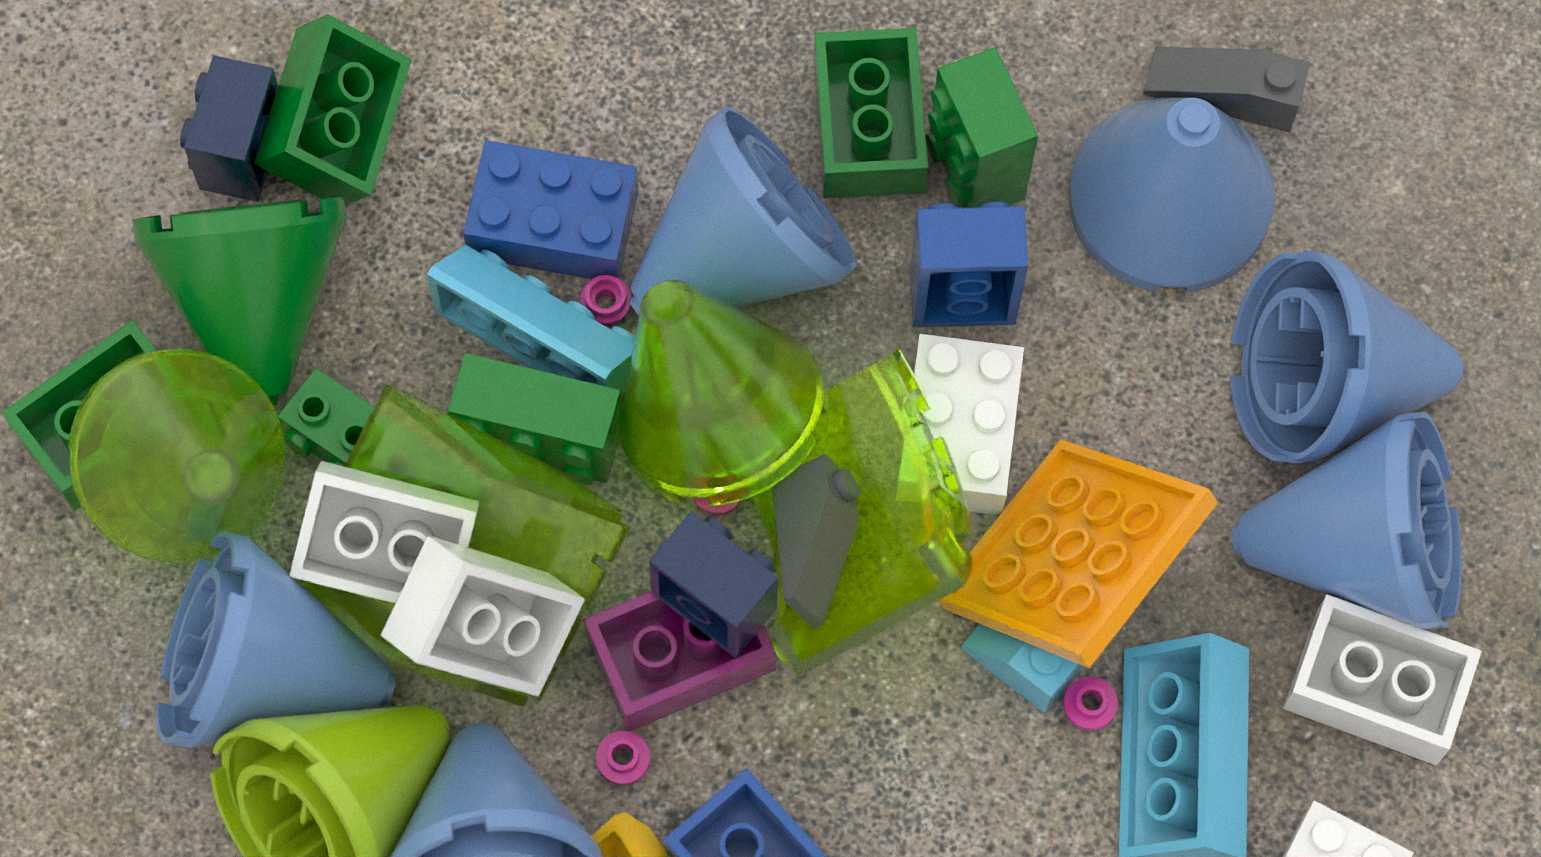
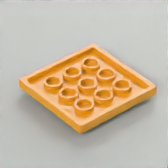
M1060 439L934 597L947 611L1090 668L1219 502L1208 488Z

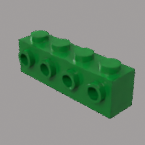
M315 368L277 416L284 433L283 441L293 451L305 458H308L312 453L327 463L480 501L476 516L489 501L486 482L317 368Z

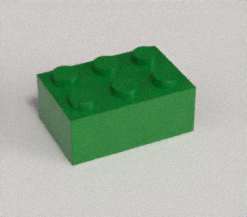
M329 14L296 28L254 164L320 198L344 196L345 205L371 196L412 59Z
M917 28L815 33L813 63L823 198L925 193L928 158Z
M996 47L938 68L935 89L931 90L933 108L932 112L928 113L930 130L926 134V145L935 163L942 161L949 177L945 178V183L953 204L956 206L962 205L963 208H980L983 204L990 202H1005L1011 205L1026 198L1038 134Z
M133 320L1 412L14 435L74 512L204 419L194 396Z
M469 353L464 354L447 410L455 446L460 447L464 454L481 460H490L492 455L512 460L514 466L529 472H541L543 468L562 472L566 479L583 485H591L594 480L603 483L608 482L623 429L621 393L618 389Z

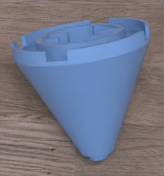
M1156 98L1144 100L1112 113L1101 121L1084 140L1074 161L1070 178V214L1075 230L1089 254L1117 278L1131 285L1151 291H1156L1157 286L1186 288V293L1199 291L1217 285L1232 277L1258 251L1267 233L1274 209L1275 193L1272 173L1258 143L1237 121L1207 101L1198 98Z
M725 106L706 121L632 281L631 290L634 296L630 299V303L636 313L647 323L655 320L661 325H666L839 284L857 266L855 254L847 237L813 187L810 186L805 189L787 167L791 163L789 158L759 127L734 108Z
M1320 251L1284 252L1270 260L1250 284L1239 308L1233 330L1231 345L1243 346L1242 376H1230L1232 399L1238 421L1253 447L1263 456L1278 462L1305 464L1320 460L1363 438L1397 415L1413 413L1449 395L1457 387L1463 376V362L1453 345L1339 259Z
M1426 412L1397 415L1242 513L1239 524L1232 527V545L1236 556H1243L1248 566L1421 629L1449 627V620L1443 621L1441 618L1456 617L1459 607L1462 576L1461 537L1458 508H1449L1444 483L1445 478L1452 477L1441 435L1433 419Z
M222 530L210 540V546L220 548L221 550L214 562L202 558L198 559L176 612L164 655L160 679L170 681L169 694L171 705L158 702L156 705V727L158 737L162 743L191 749L216 744L224 734L248 720L379 708L380 704H388L395 687V674L389 673V663L295 578L289 577L290 574L249 537Z
M475 723L463 728L453 737L391 857H603V854L594 839L508 737L495 726Z

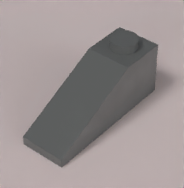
M1155 47L1143 95L1153 98L1202 99L1231 118L1290 132L1300 106L1310 62L1261 49Z
M825 453L771 480L784 602L813 629L824 624L859 522L856 498L860 494L858 484L848 469H840Z

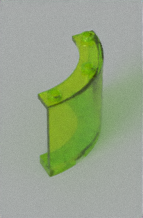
M899 348L747 435L729 449L733 457L732 466L737 477L743 484L748 485L757 504L775 557L773 565L776 568L775 575L778 576L779 607L775 622L770 628V632L773 635V647L780 660L786 665H791L798 677L964 587L970 576L973 556L967 549L964 550L963 542L972 538V529L960 478L945 438L941 436L936 439L933 438L923 415L924 412L931 409V406ZM825 453L840 469H848L858 484L860 494L856 498L859 522L824 624L813 629L784 602L771 480Z

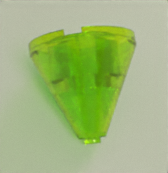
M668 280L653 286L647 291L641 301L620 422L622 446L636 475L651 491L665 499L681 504L682 496L706 498L710 506L724 505L747 499L783 480L802 463L815 446L818 438L814 430L821 413L827 414L828 411L826 383L811 352L804 344L788 333L683 281Z
M182 348L156 352L148 351L129 358L112 368L91 388L82 401L72 423L68 442L72 476L71 484L74 494L89 520L109 540L135 555L161 562H189L218 554L221 549L210 546V540L222 530L247 536L261 522L270 509L280 487L284 470L285 446L283 432L278 415L266 393L251 376L235 364L219 356L196 349Z

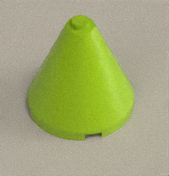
M423 704L245 721L224 734L217 741L212 751L216 755L222 752V765L210 772L217 807L231 838L243 857H391L449 747L450 727L440 711Z

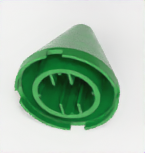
M344 196L320 198V212L309 213L307 200L300 199L180 212L179 214L170 215L171 228L162 229L161 215L132 219L134 238L137 245L235 399H246L247 408L278 405L277 395L288 392L346 220Z

